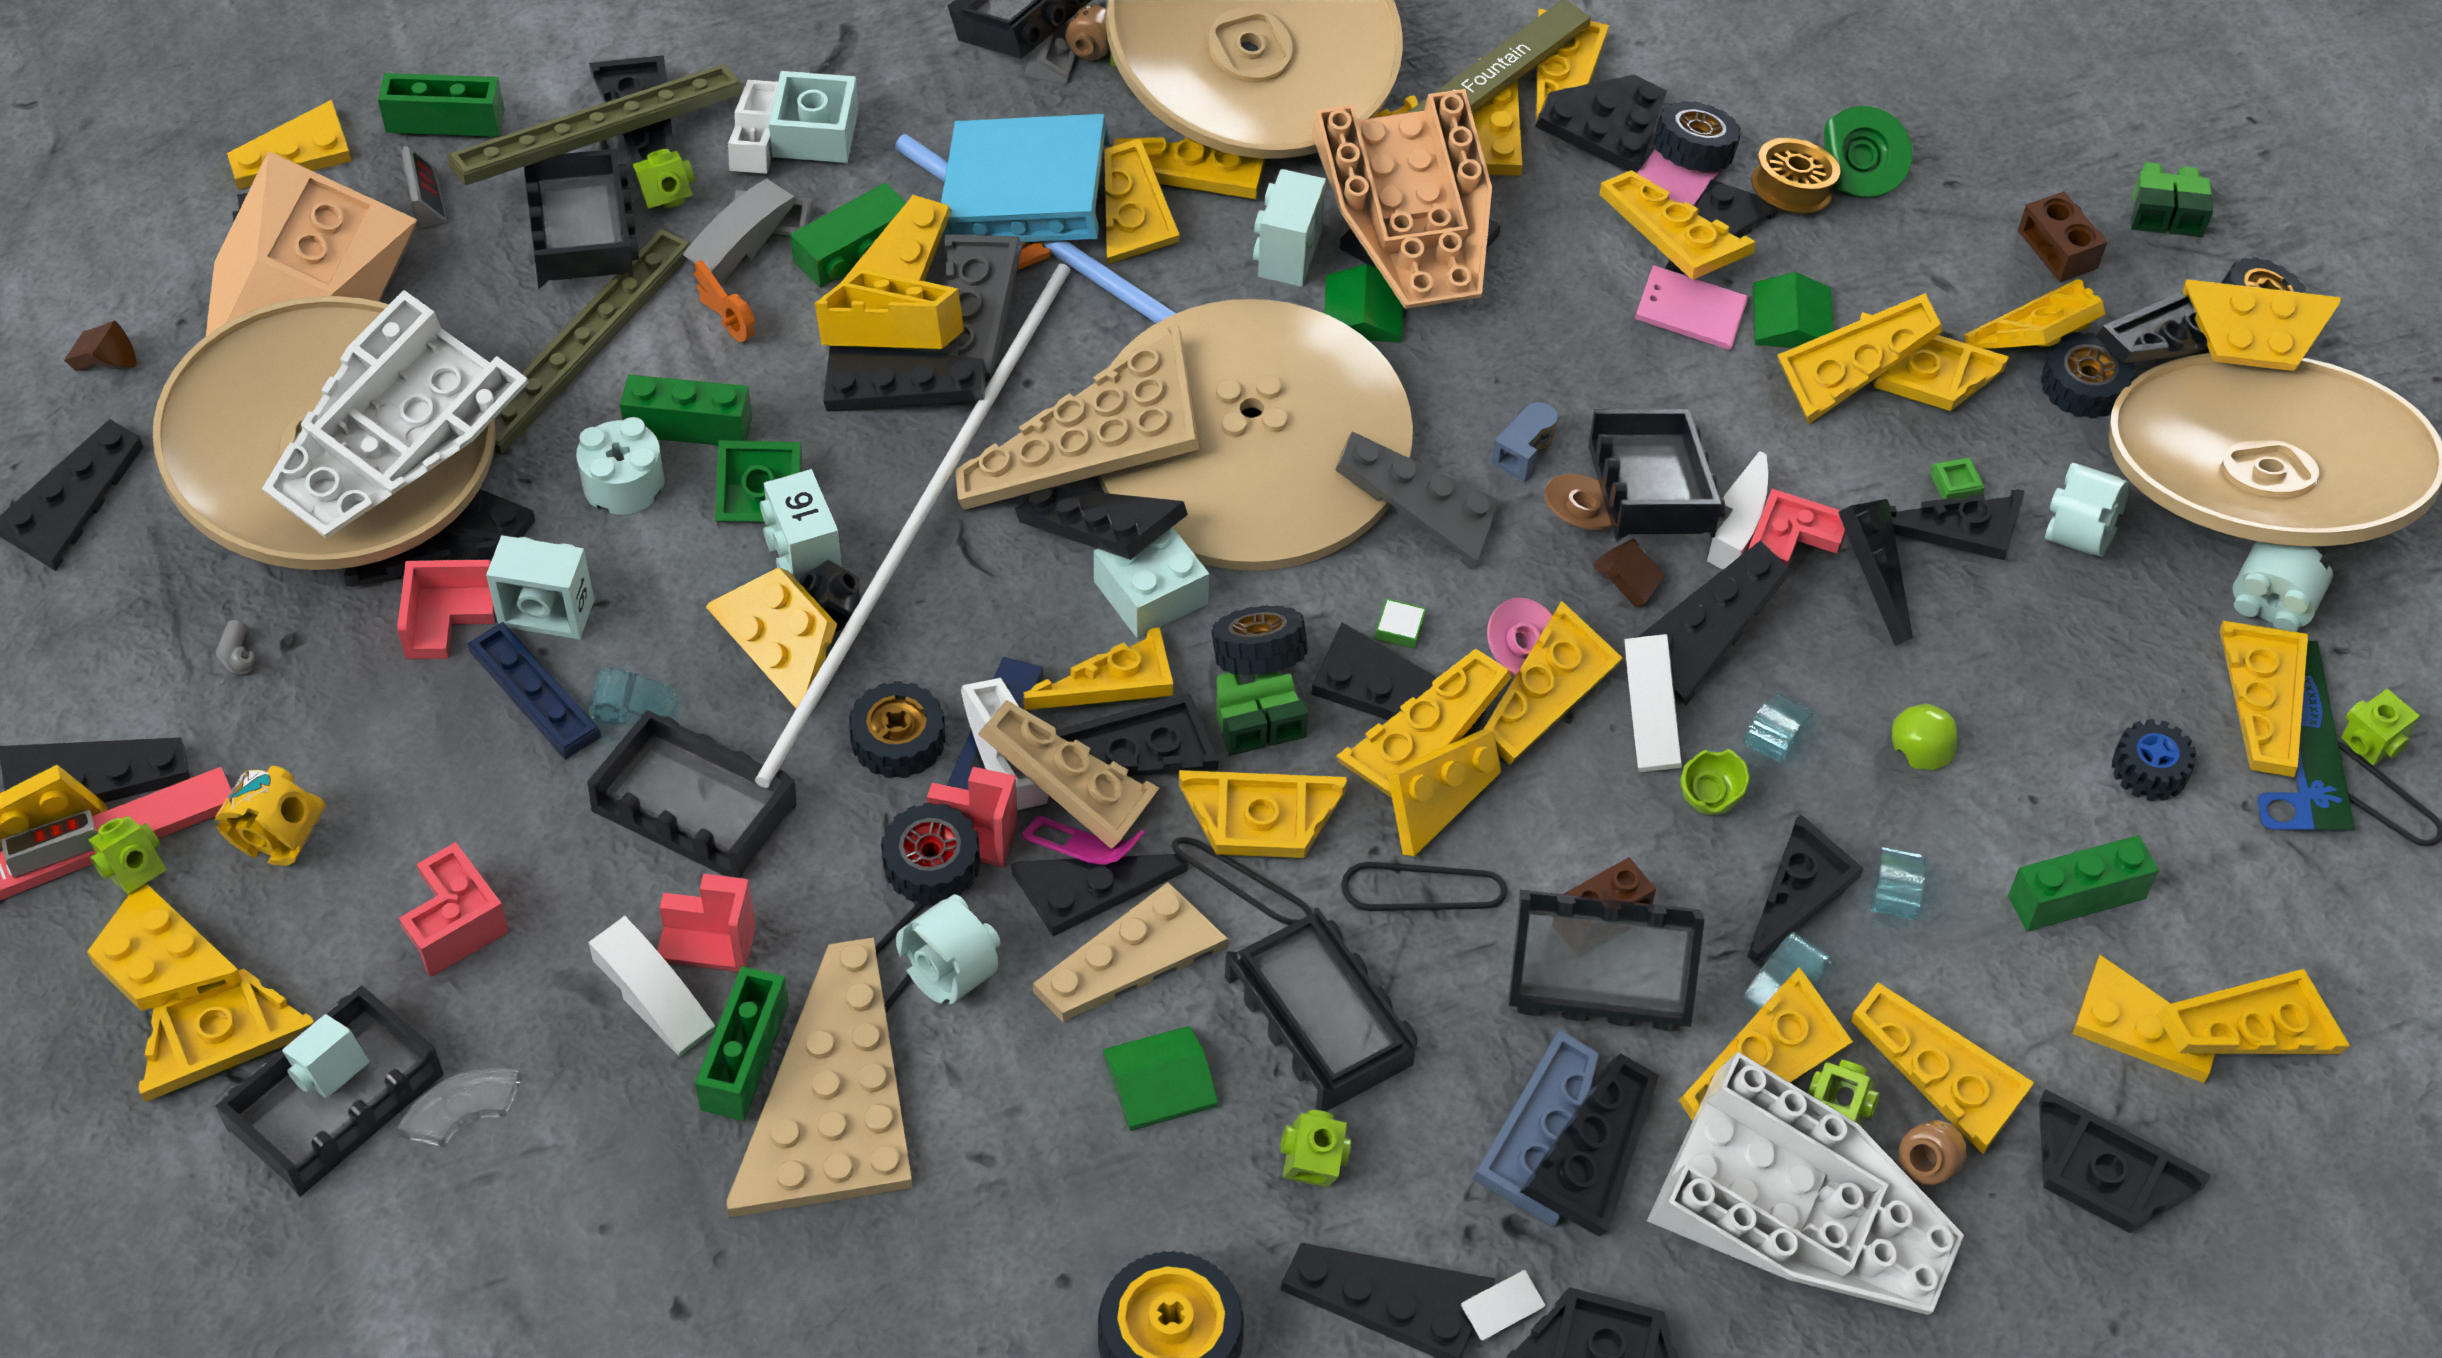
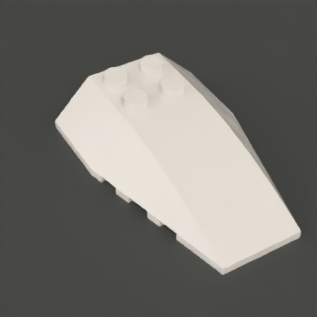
M403 290L346 348L340 358L341 366L334 377L330 376L321 390L323 393L313 412L308 411L301 423L303 429L295 442L289 443L262 490L327 539L473 442L529 383V380L497 356L491 362L485 360L443 330L435 312Z

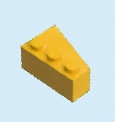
M859 268L815 302L821 345L943 349L964 331L958 288Z

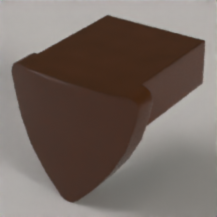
M111 321L105 325L83 331L64 359L75 371L96 364L119 370L130 369L137 365L132 344L117 321Z
M1632 538L1605 553L1593 563V566L1603 578L1610 579L1635 607H1638L1648 601L1665 575L1641 550L1640 544Z

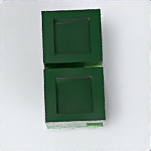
M2146 162L2143 165L2131 200L2134 201L2131 230L2165 233L2169 225V234L2203 238L2213 213L2209 178L2201 177L2199 169L2196 167L2184 166L2178 169L2176 175L2164 173V169L2159 163Z
M1281 671L1264 675L1254 674L1255 682L1247 684L1241 683L1238 674L1225 673L1218 675L1216 681V718L1229 756L1266 748V738L1269 746H1274L1307 737L1308 711L1303 700H1298L1294 691L1291 673L1282 675Z

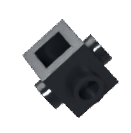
M827 560L800 578V584L837 623L835 633L844 628L860 602L859 577Z

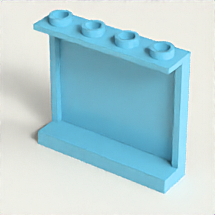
M1089 114L955 121L941 203L949 205L952 212L945 227L943 237L944 234L1018 236L1021 242L1097 239L1099 226L1095 207L1103 147L1110 146L1105 115Z

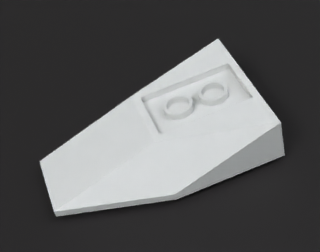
M1736 1052L1715 1072L1647 1219L1652 1224L1785 1279L1930 1315L1935 1309L1964 1236L1859 1124L1739 1052Z

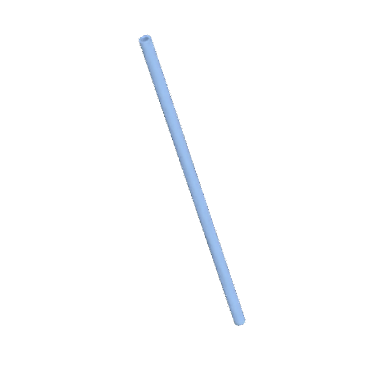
M907 134L901 135L896 141L895 149L945 182L948 161ZM1041 241L1042 247L1048 248L1051 254L1154 323H1158L1176 314L1068 241Z

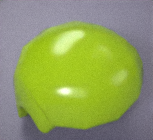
M1924 703L1906 708L1893 720L1891 732L1895 751L1901 750L1906 755L1911 767L1935 770L1948 765L1957 755V726L1953 717L1945 710Z
M1726 749L1723 752L1703 750L1684 765L1679 784L1684 800L1698 812L1706 815H1721L1728 813L1742 802L1750 776L1746 762L1730 749Z

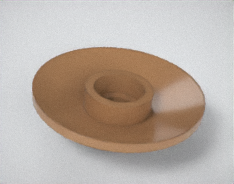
M1562 474L1552 478L1547 483L1544 491L1545 501L1551 511L1559 518L1574 526L1589 530L1612 528L1598 480L1580 474Z

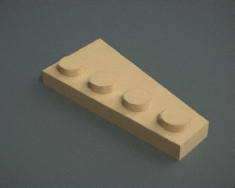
M1008 700L1001 705L978 733L980 737L1111 849L1123 838L1159 790V787L1148 781L1142 785L1128 777V769L1114 761L1108 765L1090 755L1089 751L1091 748L1077 740L1068 742L1057 736L1055 727Z
M1167 882L1033 983V993L1064 1022L1115 999V994L1134 985L1138 989L1153 982V977L1174 967L1176 970H1180L1193 964L1194 958L1210 951L1215 954L1226 949L1228 938Z

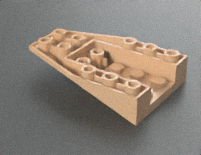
M1460 89L1428 94L1424 111L1363 120L1357 119L1354 105L1316 110L1312 137L1340 213L1404 309L1481 298L1492 185L1466 90Z
M268 151L214 262L206 336L227 322L250 311L293 299L341 296L380 302L411 243L417 219Z

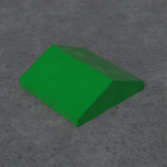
M1364 264L1326 275L1324 314L1348 325L1368 341L1401 343L1403 306L1377 268Z
M1798 272L1753 283L1755 345L1795 348L1833 332L1831 287Z
M718 440L715 521L726 523H765L760 509V502L766 500L764 483L802 472L801 442Z
M1190 1026L1103 1049V1056L1130 1131L1218 1107V1099L1205 1052Z

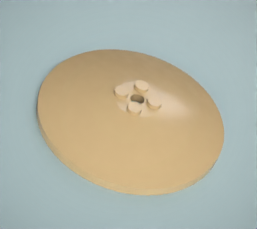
M1108 0L1106 6V31L1112 57L1127 86L1138 100L1153 115L1185 137L1207 147L1239 156L1282 159L1317 153L1318 150L1312 137L1316 110L1354 105L1358 120L1374 118L1386 103L1401 65L1403 34L1394 0ZM1248 42L1256 45L1258 50L1247 51L1241 46V43Z
M341 296L309 297L274 303L250 311L215 329L199 341L174 368L163 387L153 420V444L160 477L169 497L181 514L209 539L237 554L266 564L308 570L341 569L366 565L399 555L427 541L453 522L470 504L488 473L496 440L495 419L473 442L326 539L265 494L262 488L289 443H294L303 429L301 426L302 421L308 411L313 412L323 395L321 390L328 378L335 376L342 364L340 358L346 348L389 304Z
M1265 299L1225 300L1196 306L1171 315L1152 325L1131 341L1111 363L1112 365L1118 360L1128 357L1133 350L1142 344L1148 348L1169 333L1167 327L1174 324L1179 325L1184 344L1199 450L1098 475L1097 478L1104 493L1184 501L1188 515L1174 525L1173 528L1201 564L1247 571L1294 567L1335 553L1366 533L1382 518L1391 504L1384 499L1377 501L1335 470L1346 440L1352 431L1411 458L1413 437L1411 409L1402 383L1388 360L1373 344L1348 325L1308 307ZM1246 408H1256L1262 414L1258 417L1249 418L1241 412Z
M2210 353L2172 360L2158 365L2132 380L2131 385L2125 387L2116 399L2111 413L2108 432L2109 446L2120 470L2135 487L2158 505L2182 518L2214 531L2239 538L2292 546H2334L2376 539L2401 530L2418 520L2435 503L2442 487V441L2429 420L2416 407L2389 388L2365 376L2313 359L2303 358L2295 371L2214 362Z

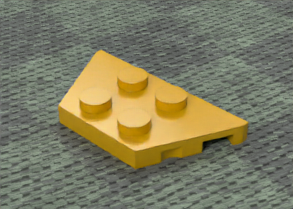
M2076 279L1963 336L1966 344L1983 349L2032 345L2047 347L2059 343L2061 337L2070 332H2078L2089 328L2092 321L2106 314L2103 300L2098 295H2094L2093 290L2090 288L2084 289L2081 279Z
M2189 279L2185 280L2182 290L2184 296H2189L2196 312V323L2200 332L2207 338V347L2214 362L2288 371L2296 370L2330 317L2336 311L2341 297Z
M1862 312L1860 320L1872 315ZM1937 335L1872 380V383L1876 389L1952 411L2005 370L2009 356Z
M778 567L709 602L706 608L797 709L813 682L815 675H817L826 660V650L832 643L837 623L788 570Z
M1179 770V787L1214 852L1218 855L1304 858L1346 792L1347 777Z
M147 883L129 893L87 951L92 964L140 1011L164 1005L170 1000H183L200 995L198 988L200 986L225 980L227 986L230 987L242 981L238 969Z
M238 970L242 981L237 985L228 987L225 980L198 987L200 995L183 1000H170L164 1005L154 1007L151 1019L153 1032L147 1040L145 1057L147 1059L144 1080H140L138 1087L144 1102H148L288 1045L298 1037L302 1030L313 1025L314 1021L308 1014L302 1015L289 1006L286 998L273 989L263 987L260 980L247 970Z

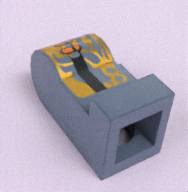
M1535 402L1526 406L1495 439L1492 464L1526 482L1534 473L1538 451L1548 448L1555 439L1558 413L1555 408L1542 402Z

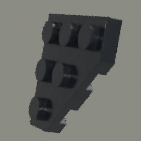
M1633 74L1549 92L1543 102L1535 127L1627 172L1632 170L1637 173L1642 167L1667 90Z

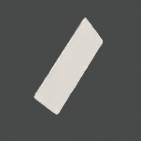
M1523 1270L1462 1302L1461 1306L1479 1338L1484 1340L1544 1308L1545 1303L1527 1272Z

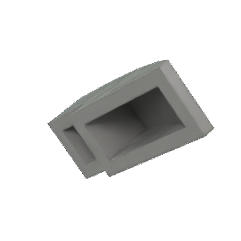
M768 179L761 181L719 213L683 253V256L694 267L696 262L703 260L718 283L723 285L744 257L752 261L797 201L796 197Z

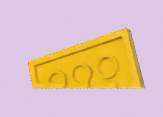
M1475 648L1436 678L1429 690L1417 699L1414 697L1410 698L1400 706L1401 711L1383 725L1378 723L1366 732V738L1352 749L1347 747L1336 755L1339 763L1392 798L1387 772L1462 739L1512 678L1509 669Z
M2305 969L2168 1004L2157 1013L2178 1053L2342 1054L2350 1047Z
M1879 982L1876 983L1852 1015L1851 1022L1982 1154L1986 1152L2021 1105L2034 1084L2033 1081Z

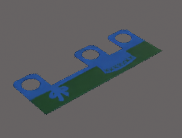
M2308 641L2299 757L2296 771L2300 793L2265 792L2259 795L2258 806L2261 822L2269 829L2355 830L2318 641ZM2274 800H2285L2293 805L2296 815L2289 822H2278L2269 816L2267 806Z

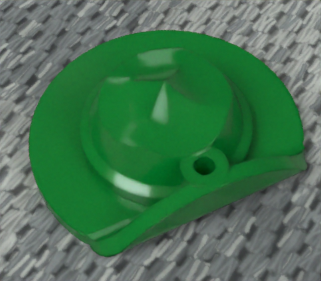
M1855 106L1832 116L1825 124L1824 149L1837 160L1840 166V176L1837 182L1832 185L1833 188L1858 198H1875L1891 192L1904 180L1911 166L1912 146L1907 131L1893 115L1872 106Z

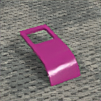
M1038 816L1023 831L1022 838L1088 863L1105 865L1116 862L1123 857L1144 834V831H1139L1133 838L1119 841L1111 849L1096 835L1043 816ZM1042 825H1047L1073 836L1065 845H1060L1034 834Z

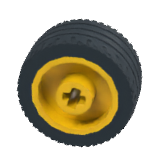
M1162 1251L1161 1253L1155 1252L1152 1255H1145L1143 1258H1138L1133 1263L1130 1262L1127 1267L1122 1268L1121 1272L1117 1273L1115 1278L1111 1280L1109 1287L1105 1291L1098 1313V1348L1101 1358H1240L1242 1353L1244 1316L1238 1293L1222 1270H1219L1216 1265H1212L1210 1261L1204 1260L1200 1256L1196 1257L1191 1253L1186 1254L1175 1251Z

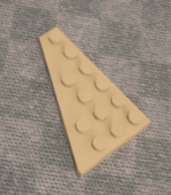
M1174 324L1167 327L1169 333L1148 348L1142 344L1133 350L1128 357L1118 360L1094 376L1095 383L1073 397L1069 393L1061 398L1055 406L1040 412L1019 427L1021 433L1000 447L994 443L985 449L979 457L970 459L955 469L957 496L962 510L1199 450L1184 344L1179 325Z
M874 937L828 945L727 1198L729 1218L913 1188Z

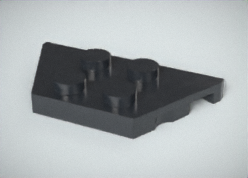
M2045 1089L2039 1101L2043 1188L2128 1233L2135 1231L2204 1189L2211 1174Z
M1569 1287L1557 1300L1554 1309L1535 1324L1531 1329L1530 1335L1516 1350L1513 1349L1507 1355V1358H1678L1669 1340L1670 1329L1664 1311Z

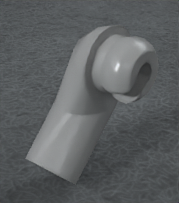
M237 620L227 622L216 649V657L230 673L244 675L252 670L255 656L252 650L248 653L244 649L245 647H242L248 628L244 623Z

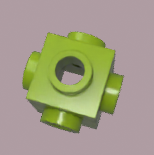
M669 149L657 150L647 155L648 160L633 164L648 209L663 205V208H672L683 204L686 197L692 196L689 184L696 182L689 160L682 161L677 151L670 153Z
M2387 688L2368 703L2361 700L2352 707L2345 717L2349 723L2341 739L2354 752L2360 754L2374 766L2387 755L2394 758L2404 750L2410 741L2409 736L2420 715Z
M129 816L123 819L116 818L103 824L99 828L98 834L88 839L96 852L90 859L103 879L111 877L112 881L126 894L133 892L167 871L155 850L161 846L160 841L147 823L140 826Z
M1842 1059L1839 1066L1825 1062L1822 1072L1816 1071L1808 1092L1812 1097L1860 1126L1864 1117L1872 1118L1880 1095L1879 1092L1873 1091L1876 1083L1871 1077L1866 1076L1867 1068ZM1844 1089H1850L1854 1092L1851 1104L1841 1105L1838 1101L1839 1093Z
M1309 1110L1306 1114L1301 1113L1291 1126L1286 1125L1280 1142V1153L1286 1154L1283 1178L1328 1188L1339 1177L1340 1166L1345 1167L1349 1158L1351 1140L1345 1138L1347 1123L1334 1120V1115L1331 1113Z

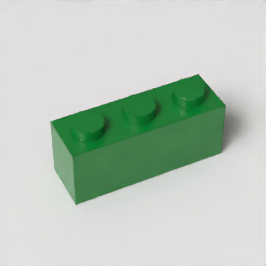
M384 73L378 97L386 133L500 136L505 108L498 77Z
M886 182L791 233L793 261L819 288L833 280L840 279L852 270L906 202Z
M628 374L620 402L622 420L629 417L641 419L645 427L654 433L657 440L718 445V440L747 441L753 418L749 387L744 385Z
M2137 835L2019 867L2008 897L2028 932L2144 900L2150 892L2159 869L2142 839Z
M741 966L695 1082L700 1111L745 1121L789 1007L785 976Z

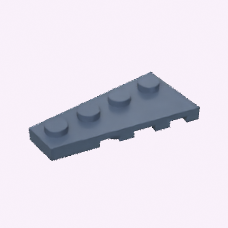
M1558 1030L1472 1178L1553 1228L1557 1224L1560 1215L1520 1193V1191L1589 1093L1599 1055L1595 1050L1561 1030Z

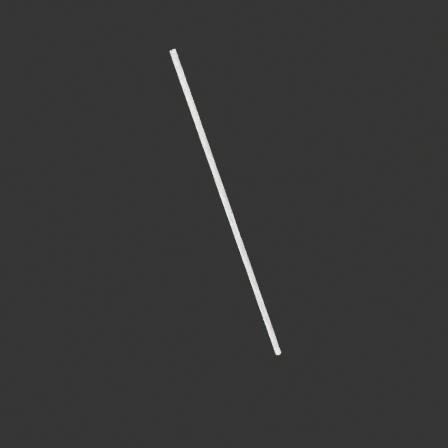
M1059 264L985 388L984 400H978L755 778V782L759 786L769 787L1070 273V268L1067 265Z

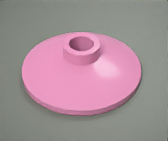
M1523 597L1512 598L1501 603L1490 616L1487 628L1488 643L1494 658L1499 664L1509 669L1510 674L1516 676L1552 617V614L1543 605ZM1516 638L1519 640L1521 647L1518 645Z

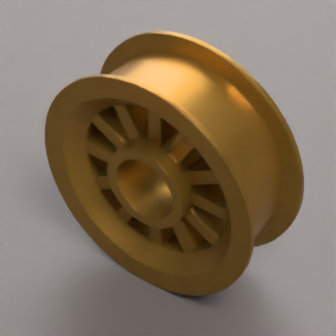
M1794 138L1774 139L1761 147L1758 154L1760 165L1752 173L1751 184L1754 191L1764 201L1782 210L1795 213L1817 212L1830 204L1833 196L1831 186L1839 179L1840 166L1828 151L1811 142Z

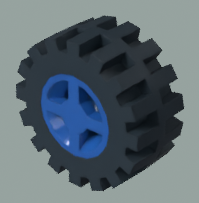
M2147 719L2145 725L2138 721L2133 724L2132 728L2128 727L2124 731L2112 759V768H2115L2113 775L2116 780L2122 779L2120 786L2124 790L2128 788L2133 789L2132 795L2137 798L2144 794L2147 801H2154L2156 796H2159L2160 801H2165L2169 799L2170 795L2175 797L2180 794L2193 772L2197 759H2195V747H2190L2192 740L2188 735L2182 737V729L2176 726L2174 729L2168 728L2169 722L2161 721L2160 725H2156L2154 719Z

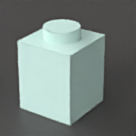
M324 1014L282 1050L292 1065L287 1070L292 1080L302 1090L307 1091L312 1088L326 1099L370 1062L351 1030L327 1014Z

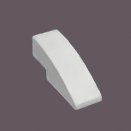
M747 80L734 112L735 127L728 142L729 171L767 174L772 160L769 121L778 82Z
M1759 451L1724 495V520L1718 521L1715 538H1712L1707 562L1722 570L1748 550L1759 523L1767 496V454Z
M1667 634L1624 639L1638 771L1640 773L1682 768Z
M997 678L962 685L961 694L966 714L985 768L1016 776L1017 810L1047 804L1049 795L978 735L980 730L1006 700L1018 706L1002 679Z
M626 916L589 941L593 962L621 989L623 1000L679 1057L716 1031L714 1023L683 981Z

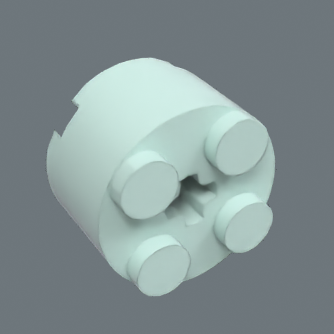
M635 417L606 422L596 427H589L581 432L576 456L583 492L588 502L596 508L597 505L608 508L609 513L616 515L633 514L648 508L654 502V496L660 489L662 492L665 485L660 447L654 433L645 427L641 419Z
M2073 462L2065 478V490L2057 488L2052 498L2050 511L2056 513V516L2051 519L2048 525L2045 540L2090 555L2103 557L2117 532L2118 527H2115L2118 515H2123L2130 483L2122 480L2120 477Z
M2256 541L2233 584V594L2236 599L2234 608L2243 616H2258L2272 622L2276 629L2297 632L2299 627L2307 625L2313 619L2332 581V569L2329 565L2326 570L2320 562L2323 555L2312 546L2280 545Z
M956 894L931 907L901 928L896 936L899 956L901 957L907 953L913 965L906 970L911 979L924 994L938 1003L948 999L949 1004H954L994 975L998 968L996 948L1001 944L999 935L991 925L987 923L982 924L969 910L966 902Z

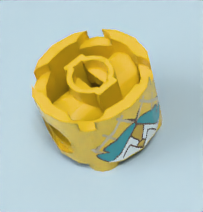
M270 766L267 772L263 770H248L241 774L216 814L215 821L220 820L217 825L219 833L243 853L256 859L259 852L271 855L267 863L288 866L298 858L319 823L326 804L320 797L307 793L294 784V777L290 772L278 766Z

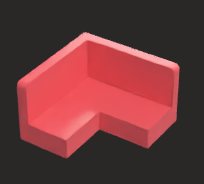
M1772 489L1748 550L1761 540L1787 567L1797 541L1837 554L1838 550L1842 547L1846 534L1838 513L1841 510Z
M490 560L406 561L397 625L405 659H449L452 625L495 624L496 614L486 577L491 563Z
M973 767L968 779L969 790L931 783L927 795V803H932V805L946 804L949 808L954 810L957 808L963 812V816L969 817L973 822L974 830H977L981 863L1004 867L1018 826L1016 776Z
M456 842L416 864L420 876L436 897L399 917L402 929L420 952L424 968L429 976L436 975L509 932L502 903Z
M703 874L700 885L701 897L663 893L659 907L663 930L657 951L667 963L739 972L741 966L747 967L756 930L748 879Z

